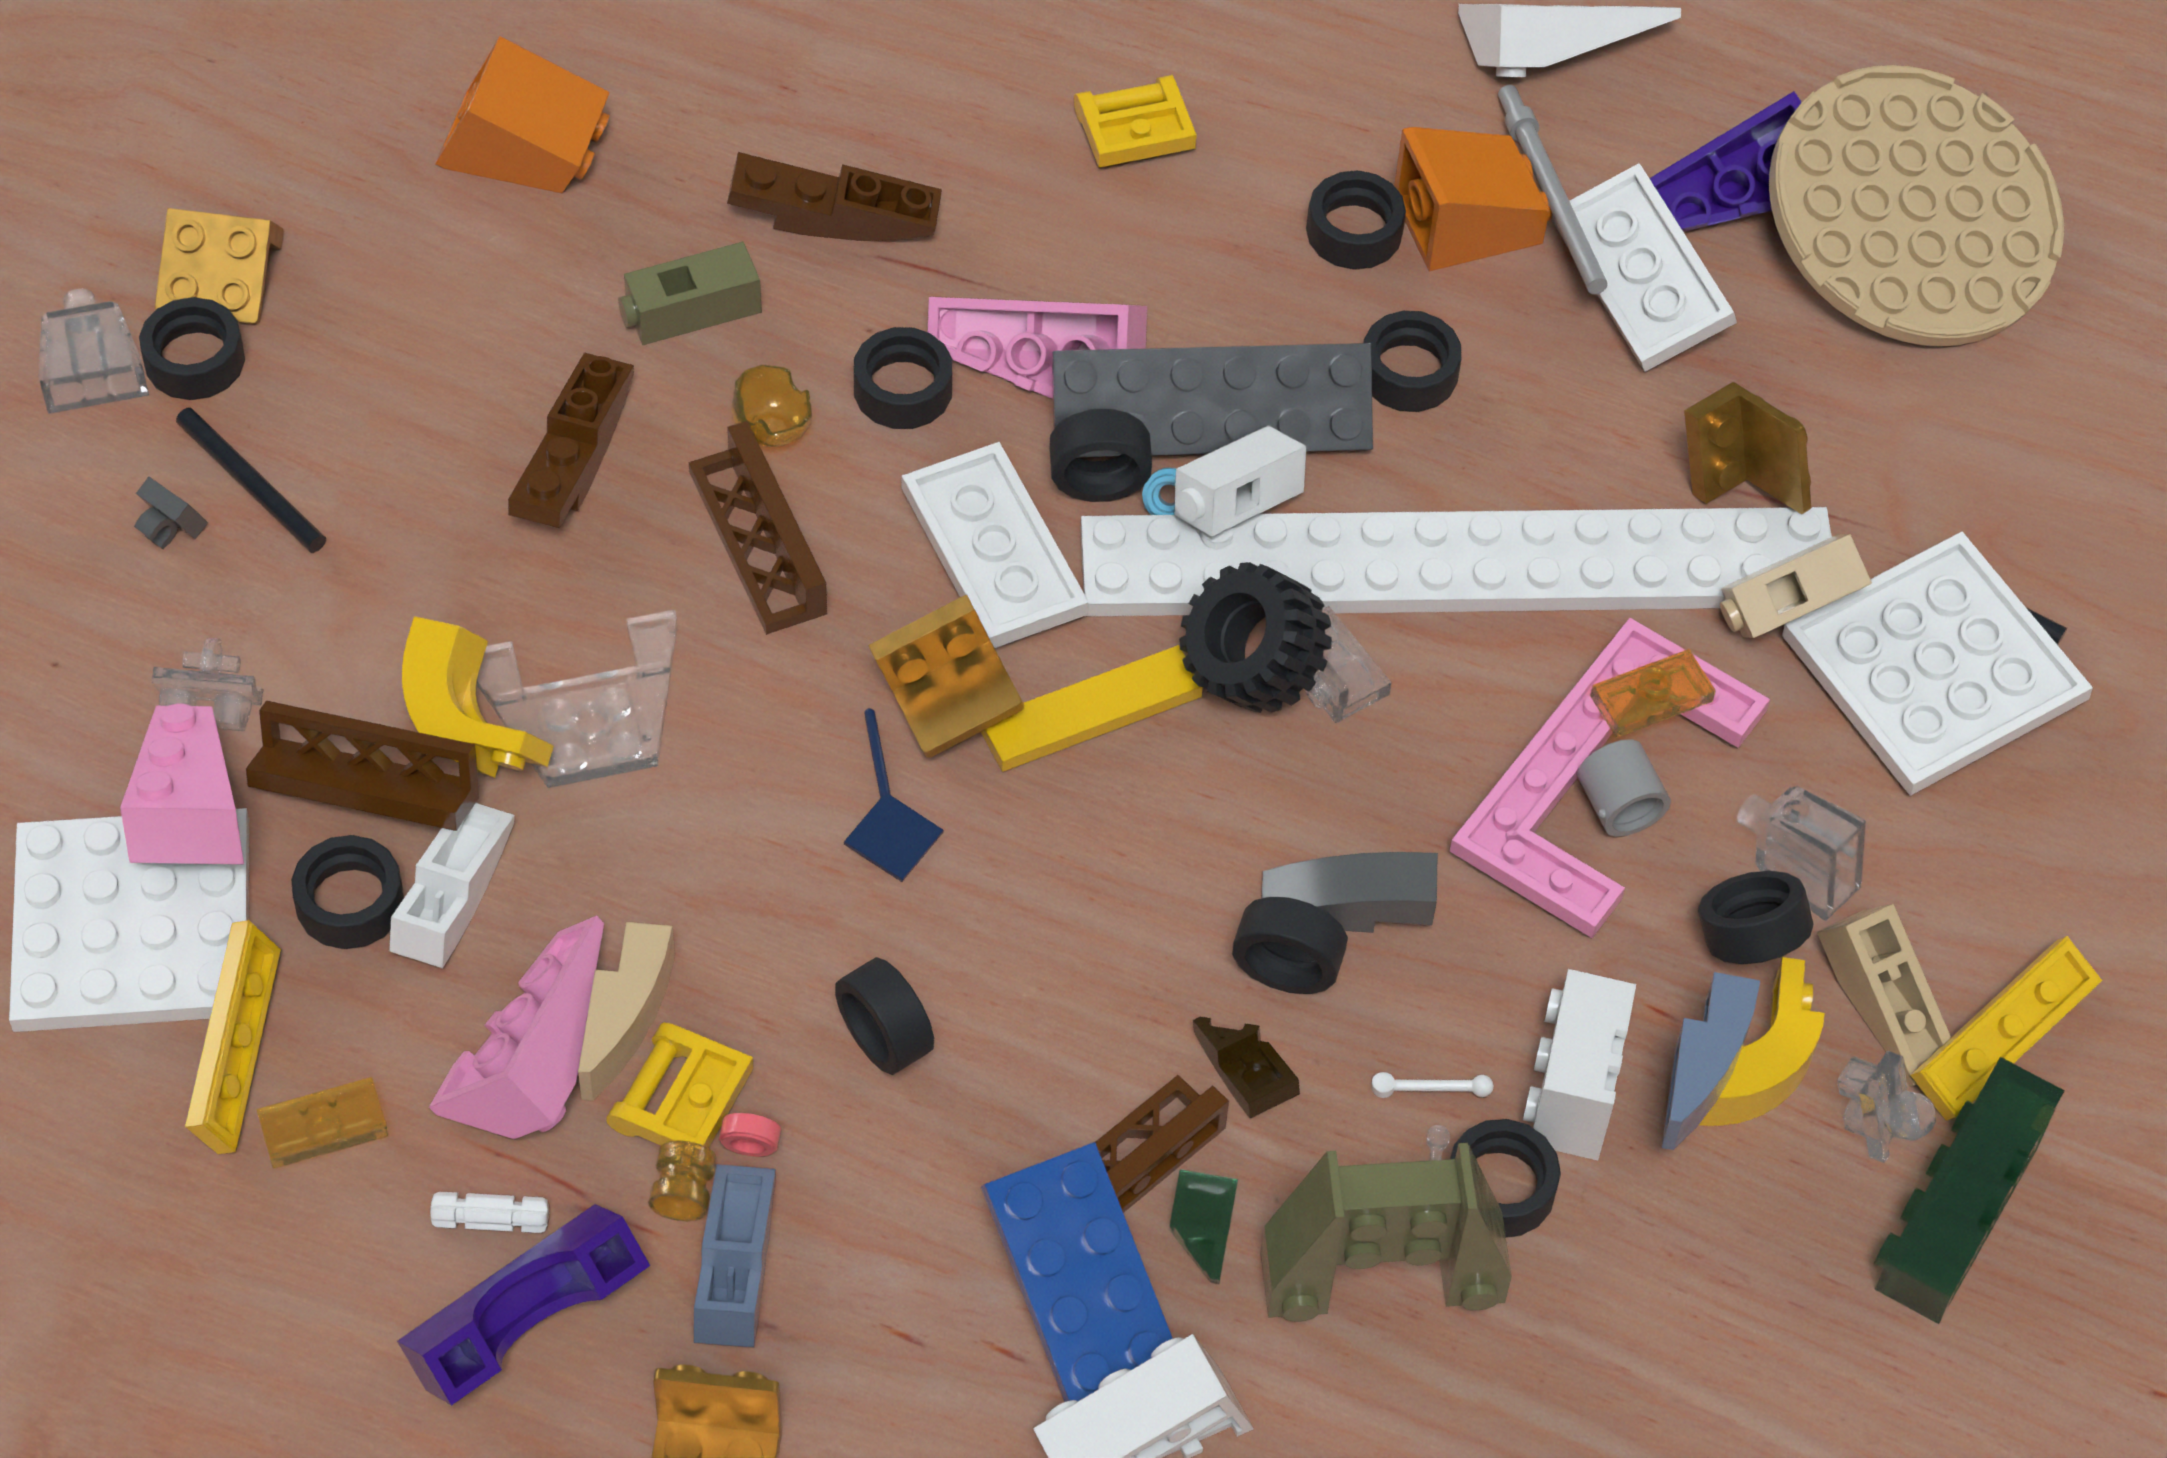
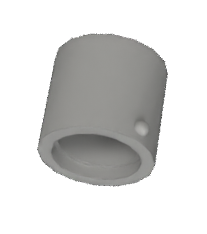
M1620 740L1610 743L1593 752L1578 768L1577 777L1609 835L1618 837L1640 832L1656 823L1670 808L1671 799L1644 748L1636 740Z

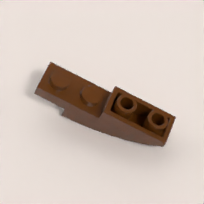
M738 152L727 204L774 215L773 229L814 237L854 241H887L934 235L942 189L842 164L839 176L837 177Z
M583 353L547 415L546 435L508 498V515L560 528L570 509L579 510L594 481L617 426L634 375V365L612 360L604 356Z

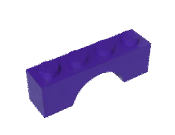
M594 1204L400 1338L397 1342L425 1390L452 1406L502 1370V1360L507 1350L522 1334L535 1324L572 1305L604 1299L647 1269L650 1264L623 1216Z

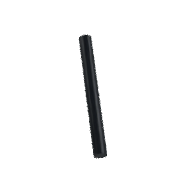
M187 407L178 414L176 423L309 552L315 553L324 546L326 537L191 407Z

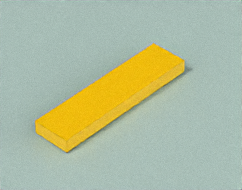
M1177 645L1024 702V709L981 731V734L1001 771L1004 772L1201 698L1203 688L1192 680L1194 674L1185 669L1182 660L1186 656L1180 650V646Z
M250 920L234 922L231 925L185 1127L217 1154L232 1153L237 1148L281 951Z
M2068 936L2060 938L1910 1076L1946 1121L1956 1118L2103 980Z

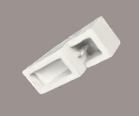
M475 803L457 831L444 828L439 831L416 864L414 885L391 916L390 952L440 968L444 967L464 934L488 887L514 825L515 815Z

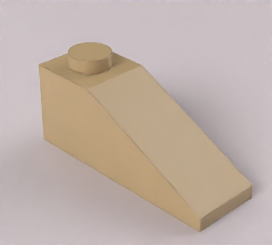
M1894 904L1862 910L1817 931L1840 986L1909 1086L1917 1085L1910 1075L1944 1045L1951 1036Z

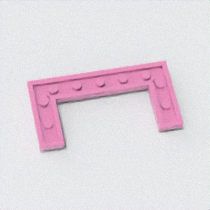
M1632 618L1627 620L1453 837L1450 846V852L1590 938L1594 937L1621 902L1625 887L1534 833L1578 778V768L1583 761L1593 752L1602 748L1644 693L1737 748L1740 747L1767 712L1770 702L1769 698Z

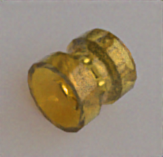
M670 1141L661 1145L655 1165L660 1176L659 1180L655 1181L651 1186L648 1201L650 1209L664 1218L675 1221L688 1222L704 1218L707 1214L710 1200L706 1184L714 1177L717 1163L716 1154L709 1148L690 1141Z

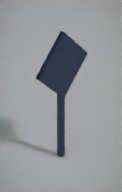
M868 708L865 710L864 716L880 799L846 838L844 845L903 882L943 834L944 830L891 796L876 714L873 709Z

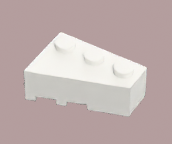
M1568 969L1563 990L1551 989L1544 1022L1555 1024L1552 1039L1545 1037L1540 1039L1534 1071L1545 1073L1542 1088L1530 1086L1523 1120L1534 1123L1533 1128L1548 1139L1555 1151L1597 1161L1599 1159L1616 1095L1614 1090L1621 1068L1622 1051L1628 1031L1636 984Z
M1192 1334L1185 1339L1174 1338L1164 1342L1152 1352L1151 1359L1132 1370L1122 1369L1110 1374L1100 1382L1099 1390L1080 1401L1071 1400L1056 1406L1046 1415V1421L1033 1429L1048 1458H1162L1178 1450L1181 1451L1184 1458H1191L1203 1452L1200 1440L1229 1427H1232L1236 1436H1240L1254 1428L1221 1369Z

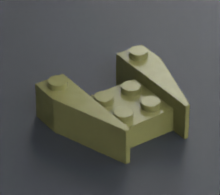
M1468 1143L1458 1144L1455 1159L1338 1166L1337 1152L1327 1151L1264 1226L1260 1255L1268 1318L1284 1317L1289 1321L1301 1322L1313 1319L1317 1315L1328 1314L1336 1265H1346L1352 1269H1368L1381 1262L1406 1261L1411 1265L1423 1266L1439 1260L1446 1307L1463 1306L1468 1310H1485L1495 1306L1497 1303H1505L1512 1278L1502 1211Z

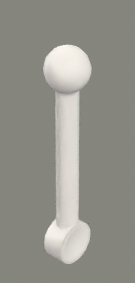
M1381 1072L1373 1077L1371 1088L1372 1092L1380 1098H1387L1394 1091L1473 1092L1477 1097L1483 1098L1492 1093L1494 1085L1492 1079L1487 1075H1477L1473 1080L1394 1079L1391 1074Z

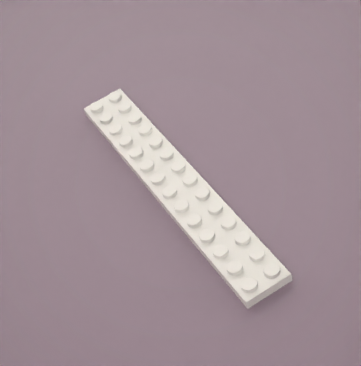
M1812 507L1804 514H1800L1792 508L1257 514L1214 536L1206 534L1175 515L1081 516L1080 527L1083 593L1089 602L1088 615L1086 616L1190 615L1193 606L1188 603L1194 594L1198 596L1204 591L1202 583L1210 576L1219 579L1221 569L1229 565L1238 569L1239 564L1244 562H1251L1257 566L1263 564L1304 584L1312 590L1311 593L1320 597L1325 605L1321 610L1324 613L1720 608V603L1726 600L1721 590L1722 587L1832 537L1827 507Z

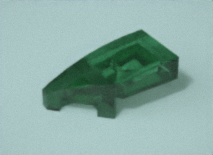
M1180 1169L1169 1230L1211 1283L1220 1284L1238 1179Z

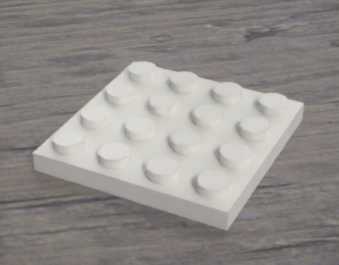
M1963 532L1872 578L1871 585L1784 625L1782 634L1784 639L1910 796L2089 700L2093 689L2090 683Z
M247 808L236 809L244 864L130 863L122 816L17 823L9 1022L13 1032L210 1019L231 925L234 922L249 920V817Z

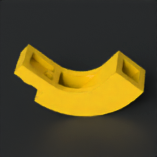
M414 616L403 654L402 688L408 713L419 733L475 744L477 772L493 778L496 776L499 765L518 771H523L526 762L548 767L554 745L525 731L489 724L480 713L476 700V682L488 640L458 625Z
M1782 957L1773 984L1770 1030L1759 1040L1742 1047L1733 1074L1717 1102L1700 1122V1126L1738 1124L1762 1116L1784 1102L1804 1079L1817 1047L1825 1013L1811 1011L1813 984L1804 983L1805 960Z

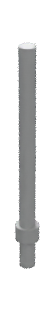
M1506 85L1498 92V97L1506 112V127L1513 140L1520 143L1524 153L1531 162L1533 173L1541 190L1547 196L1550 210L1588 292L1600 294L1607 288V280L1538 135L1539 123L1533 110L1524 105L1517 88L1513 85Z

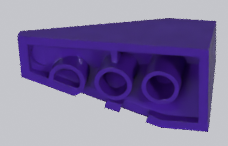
M1795 91L1649 178L1683 232L1772 211L1769 193L1771 159L1777 139L1785 124L1802 103Z

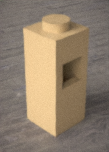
M1837 534L1722 587L1721 590L1726 600L1720 603V608L1732 632L1740 630L1742 637L1755 638L1871 585L1872 582L1851 534Z

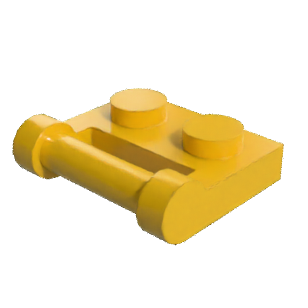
M1173 75L1157 77L1156 83L1097 95H1092L1091 91L1074 94V107L1077 119L1084 127L1099 168L1196 149L1197 134Z
M663 1022L652 1037L654 1045L652 1051L623 1101L614 1103L606 1117V1122L612 1129L628 1137L637 1135L701 1162L722 1126L723 1118L728 1115L754 1069L753 1057L677 1025ZM674 1057H686L687 1060L656 1114L645 1111L647 1104Z

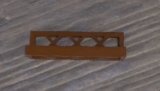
M748 421L727 427L728 450L688 462L689 473L766 635L827 615L826 581ZM733 467L738 477L732 491L711 485L707 475ZM719 502H722V503H724V505H723V507H722V508H721V506H720V503H719ZM734 507L756 514L758 519L751 531L729 524L728 518ZM762 531H764L766 537L761 535ZM754 547L775 554L777 560L771 572L748 564L747 559ZM782 571L784 572L785 577L780 576ZM758 583L763 584V586H762L761 589H760ZM773 588L795 595L799 605L772 613L766 601Z
M267 700L259 709L263 746L246 768L248 787L453 831L458 830L479 799L475 744ZM279 723L293 726L306 741L299 743L280 739ZM331 734L343 736L358 752L355 754L341 752L327 737ZM383 745L395 747L410 763L407 765L393 763L379 748ZM438 756L459 761L460 776L445 774L431 759Z
M1177 1075L1095 1142L1101 1158L1110 1152V1160L1102 1161L1123 1213L1226 1129L1229 1100L1213 1085L1203 1094L1199 1095L1186 1081ZM1175 1098H1178L1186 1108L1164 1126H1159L1160 1111ZM1153 1117L1152 1125H1144ZM1126 1138L1147 1139L1121 1161L1117 1160V1146Z

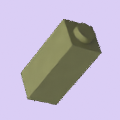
M744 242L625 273V296L618 298L625 326L627 328L635 326L642 345L762 313L760 278Z

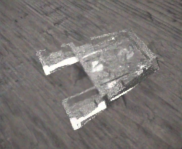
M675 610L626 619L627 632L636 666L523 687L512 641L486 647L476 685L505 727L525 731L554 745L548 767L531 764L547 788L658 766L677 636V616Z

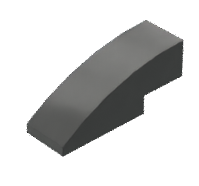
M1358 853L1287 864L1263 871L1261 899L1270 896L1289 897L1311 903L1333 916L1342 924L1345 931L1373 933L1375 921L1432 925L1437 903L1438 853Z

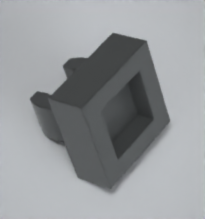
M148 477L135 493L151 508L147 509L139 517L134 527L162 549L171 543L176 535L177 528H180L196 539L208 523L188 503L151 477Z

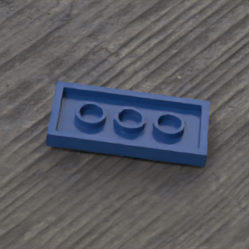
M1095 1142L991 1181L981 1187L1064 1402L1084 1399L1099 1390L1098 1386L1104 1378L1122 1369L1132 1370L1152 1358L1151 1354L1158 1346L1173 1339Z

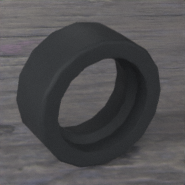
M1359 170L1345 171L1325 178L1313 190L1308 207L1306 231L1309 244L1321 258L1339 267L1349 269L1373 268L1388 261L1399 249L1403 235L1406 215L1403 196L1391 182L1374 173ZM1359 206L1379 214L1386 222V225L1372 233L1353 234L1333 226L1326 218V215L1340 207Z
M197 297L177 299L157 308L145 320L139 335L141 354L147 377L156 389L174 398L196 400L212 397L228 389L240 376L245 362L243 343L237 319L228 308L210 299ZM186 334H210L221 339L224 344L213 357L200 363L188 365L172 363L161 356L162 350L172 340Z
M1405 310L1385 315L1371 325L1363 343H1371L1372 396L1378 402L1398 411L1420 412L1439 406L1451 396L1458 383L1461 366V343L1454 329L1436 316L1423 311ZM1398 346H1417L1437 357L1441 362V368L1433 374L1422 377L1404 376L1393 372L1384 365L1380 355L1388 349Z
M893 327L877 332L863 342L854 357V398L861 412L875 423L892 429H914L930 424L942 415L952 399V357L945 344L931 333L913 327ZM896 362H908L926 368L934 375V382L918 392L895 394L883 390L872 381V375L883 366Z
M1090 409L1064 419L1058 423L1050 434L1051 478L1060 491L1072 498L1089 502L1117 500L1128 497L1143 488L1144 484L1151 477L1150 433L1143 421L1130 413L1115 409ZM1097 450H1112L1124 453L1119 457L1105 461H1089L1077 458L1082 454Z
M356 835L331 837L312 846L298 861L291 878L297 918L306 933L323 945L340 949L366 947L385 937L391 929V916L404 899L399 865L390 851L373 839ZM359 870L368 872L379 878L381 882L382 894L371 906L356 913L336 914L327 912L315 902V889L326 878L341 871Z
M1758 871L1729 878L1708 891L1702 897L1698 908L1706 944L1711 955L1728 963H1763L1783 957L1799 948L1811 936L1814 925L1806 890L1801 880L1786 872Z
M1270 896L1254 900L1245 908L1233 942L1232 955L1244 972L1270 988L1288 993L1314 994L1326 991L1336 982L1346 951L1348 936L1341 923L1328 912L1313 904L1289 897Z
M875 957L835 983V997L848 1030L858 1046L880 1070L894 1075L934 1049L932 1026L921 1001L907 980L888 961Z
M1510 1119L1485 1120L1467 1129L1454 1144L1450 1159H1455L1459 1143H1468L1476 1159L1485 1154L1493 1153L1515 1156L1528 1164L1537 1177L1536 1191L1530 1198L1520 1203H1498L1503 1215L1506 1237L1521 1236L1539 1227L1552 1210L1561 1176L1558 1155L1548 1139L1530 1125Z

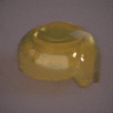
M762 364L746 369L735 381L731 408L734 423L738 424L748 421L758 444L762 446L780 448L800 439L811 425L810 393L807 389L802 392L796 388L792 380L791 371L787 368Z

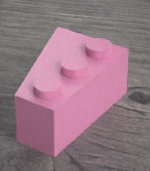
M177 703L169 706L155 707L120 807L130 863L244 864L236 808L212 706H190Z

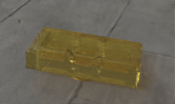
M1690 649L1596 683L1592 685L1590 697L1615 737L1618 738L1713 702L1716 690Z
M372 1077L256 1109L273 1169L389 1136Z

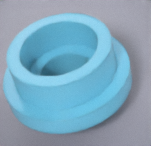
M1177 468L1159 469L1144 484L1142 492L1143 502L1151 515H1174L1175 502L1168 503L1164 501L1160 495V490L1165 485L1175 486Z

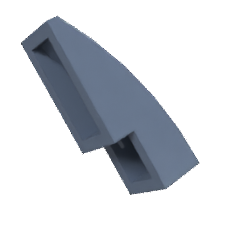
M1714 972L1705 1000L1703 1021L1683 1019L1675 1046L1662 1148L1674 1150L1697 1128L1720 1097L1733 1074L1755 1010L1760 980Z
M716 1165L702 1242V1264L694 1304V1343L754 1347L768 1251L776 1169Z

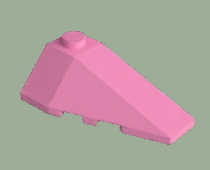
M929 297L928 333H931L945 344L952 360L979 371L990 373L1010 381L1016 386L1052 399V351L1145 349L1147 306Z
M598 916L557 932L518 982L519 987L524 993L511 1001L502 1011H495L484 1025L492 1033L475 1055L470 1051H464L451 1067L429 1106L437 1116L511 1139L522 1137L537 1130L546 1132L563 1118L566 1112L564 1104L577 1081L594 973L597 967L604 923Z

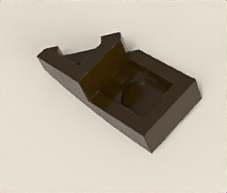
M1200 1016L1193 1020L1194 1033L1217 1073L1249 1118H1253L1300 1094L1298 1077L1269 1042L1261 1041L1259 1025L1245 1023L1243 1029L1236 1030L1212 1026L1211 1018Z

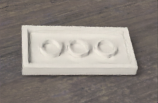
M1640 163L1570 200L1571 206L1608 283L1607 288L1602 293L1597 294L1644 372L1737 323L1731 306ZM1552 214V222L1558 230L1559 234L1561 235L1562 239L1564 240L1562 233Z
M1000 442L901 476V488L960 597L968 595L994 648L1088 615L1089 602Z

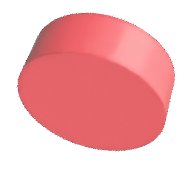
M728 1114L723 1118L719 1141L726 1149L741 1155L754 1157L769 1156L777 1151L781 1127L773 1120L755 1114Z

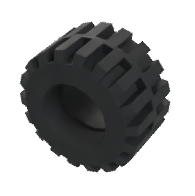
M1251 562L1240 563L1238 569L1229 565L1220 570L1219 579L1210 576L1202 583L1204 588L1200 596L1194 594L1188 603L1193 606L1190 615H1183L1181 627L1186 629V635L1179 638L1180 650L1188 653L1182 661L1185 669L1194 674L1192 680L1215 696L1249 711L1261 713L1262 709L1269 712L1279 711L1282 709L1283 702L1292 706L1301 700L1299 692L1302 689L1310 692L1317 683L1313 679L1317 670L1324 672L1328 662L1322 658L1324 650L1331 649L1332 637L1325 634V630L1331 627L1330 617L1321 611L1325 605L1320 597L1311 593L1312 590L1304 584L1263 564L1257 566ZM1266 617L1264 637L1258 648L1245 659L1247 639L1256 624Z

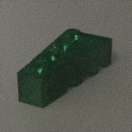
M2002 1057L1999 1058L1975 1103L1967 1100L1958 1114L1951 1131L1957 1134L1950 1147L1942 1143L1926 1172V1175L1933 1178L1925 1192L1916 1188L1900 1217L1901 1220L1908 1223L1903 1233L1899 1237L1890 1232L1874 1262V1264L1883 1268L1875 1288L1876 1291L1940 1324L2037 1152L2065 1090Z

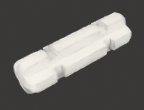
M439 1191L433 1195L430 1217L432 1225L435 1227L457 1228L458 1223H465V1229L513 1231L514 1226H522L521 1232L542 1233L546 1231L548 1225L549 1204L547 1199L543 1197L524 1196L522 1202H515V1196L467 1193L466 1199L458 1198L457 1192Z

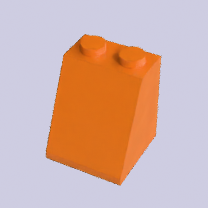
M499 36L467 88L435 164L452 171L563 193L573 177L580 180L583 179L593 160L595 152L587 148L590 140L594 142L599 140L609 120L610 115L603 112V108L610 92Z
M1421 127L1402 129L1394 186L1403 196L1406 208L1405 223L1429 272L1543 244L1546 225L1552 219V212L1545 192H1540L1533 180L1532 165L1528 156L1520 154L1512 136Z

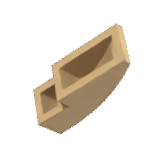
M626 922L618 972L595 970L578 1069L582 1100L594 1101L619 1075L638 1050L654 1022L668 987L675 957L672 926Z

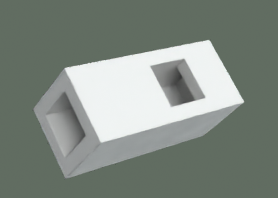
M1268 425L1177 468L1174 515L1206 534L1214 536L1303 493L1306 446Z

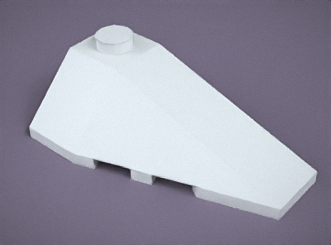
M1459 4L1458 14L1478 65L1496 67V76L1526 77V67H1547L1681 18V8Z

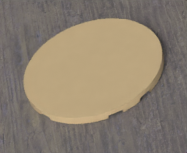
M1887 65L1857 69L1839 75L1816 92L1813 91L1799 105L1777 139L1769 172V193L1777 230L1792 261L1811 286L1833 307L1862 326L1893 339L1927 346H1955L1978 342L2004 331L2020 320L2042 297L2051 283L2050 280L2056 263L2062 254L2064 239L2062 204L2056 182L2045 158L2035 143L2030 145L2026 138L2012 124L2015 119L2000 105L1983 93L1977 96L1965 88L1954 84L1955 79L1952 77L1910 66Z

